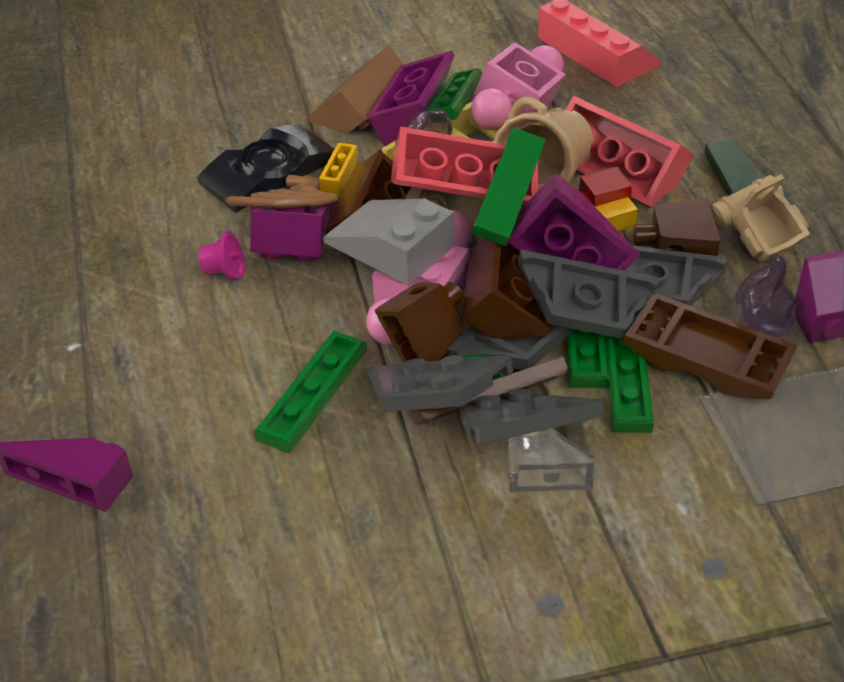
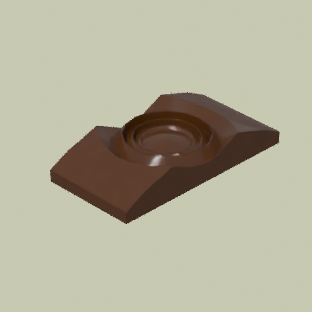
M654 292L624 337L626 345L662 371H686L695 377L707 380L723 395L751 399H772L797 348V345Z

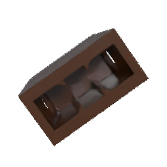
M709 198L657 205L653 209L652 224L634 225L633 228L635 246L654 245V248L718 256L720 238Z
M419 282L374 310L403 363L411 359H424L425 362L440 361L463 330V322L455 306L464 299V293L453 282H448L445 286L440 283Z

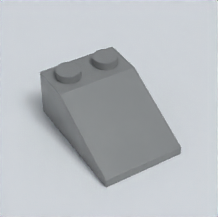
M424 198L370 200L323 237L324 243L409 286L454 247V212Z

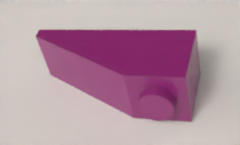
M93 438L0 442V464L5 475L104 512L108 510L133 478L126 450L115 443L107 444Z

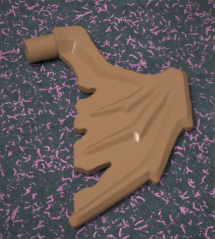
M288 175L286 177V186L291 189L283 188L269 190V192L252 193L251 197L230 196L226 198V203L234 206L275 209L314 208L334 204L338 201V197L335 193L319 191V178L309 175Z

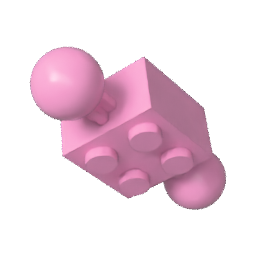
M514 42L489 61L474 92L476 96L471 105L474 121L484 129H499L504 125V121L508 120L510 109L515 101L524 96L535 98L548 107L566 76L563 73L564 61L560 52L548 45L538 46L530 52ZM525 105L520 109L517 116L527 112H538V110Z
M450 210L454 212V247L409 286L377 269L373 272L374 304L367 313L366 326L374 340L384 345H393L374 310L412 285L426 282L440 283L445 286L448 282H453L462 291L465 289L469 249L467 247L473 238L471 233L473 226L465 214L457 210Z

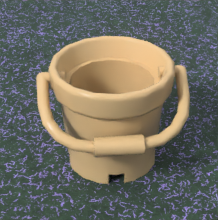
M524 96L515 101L510 109L508 120L504 121V125L497 131L494 142L506 144L513 127L546 139L538 160V190L555 172L570 183L576 170L581 168L591 156V153L589 154L590 144L594 142L589 123L580 113L574 110L569 112L557 107L547 111L545 104L535 98ZM525 105L538 110V112H527L517 116L520 109Z

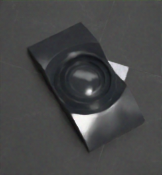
M302 125L271 127L258 141L252 142L244 149H226L197 177L198 183L236 213L248 206L229 205L226 203V198L230 196L251 197L252 193L282 189L286 187V177L288 175L305 176L326 166L334 148Z

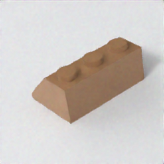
M387 46L351 74L307 116V119L312 123L347 134L356 127L363 130L371 123L368 119L369 114L399 67L404 64L393 50Z

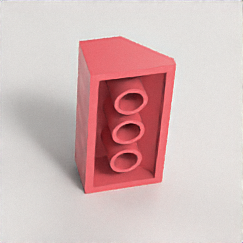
M552 0V2L539 7L538 38L615 87L623 85L660 66L661 61L643 46L609 27L606 23L589 15L586 11L569 3L567 0Z
M576 96L572 97L566 108L567 111L571 112L574 110L585 118L590 125L594 142L590 144L589 154L591 153L589 160L577 171L587 175L617 167L632 185L631 197L650 207L679 184L694 156L682 145Z
M400 127L393 154L391 181L397 185L485 199L506 144ZM538 162L522 205H526L538 191Z

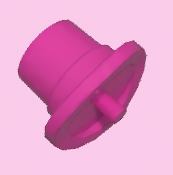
M232 231L223 232L221 239L216 243L200 247L198 253L199 263L206 275L223 273L232 280L240 279L244 276L246 271L245 258L241 246Z

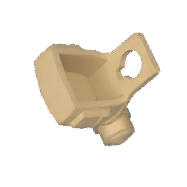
M782 174L776 177L768 175L762 179L759 178L753 181L751 185L734 194L724 196L718 199L716 203L710 205L716 227L722 230L729 226H734L741 234L740 239L749 253L756 257L760 263L782 255L810 235L808 231L809 225L798 207L790 205L784 197L781 183L785 178Z

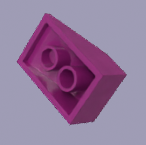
M556 172L519 211L508 243L518 251L522 249L624 271L640 256V253L581 192Z
M334 204L314 208L275 209L254 207L251 210L250 252L260 253L261 257L268 259L280 258L282 254L295 255V259L299 261L315 260V257H320L325 249L326 243H324L323 237L327 233L324 230L332 216Z

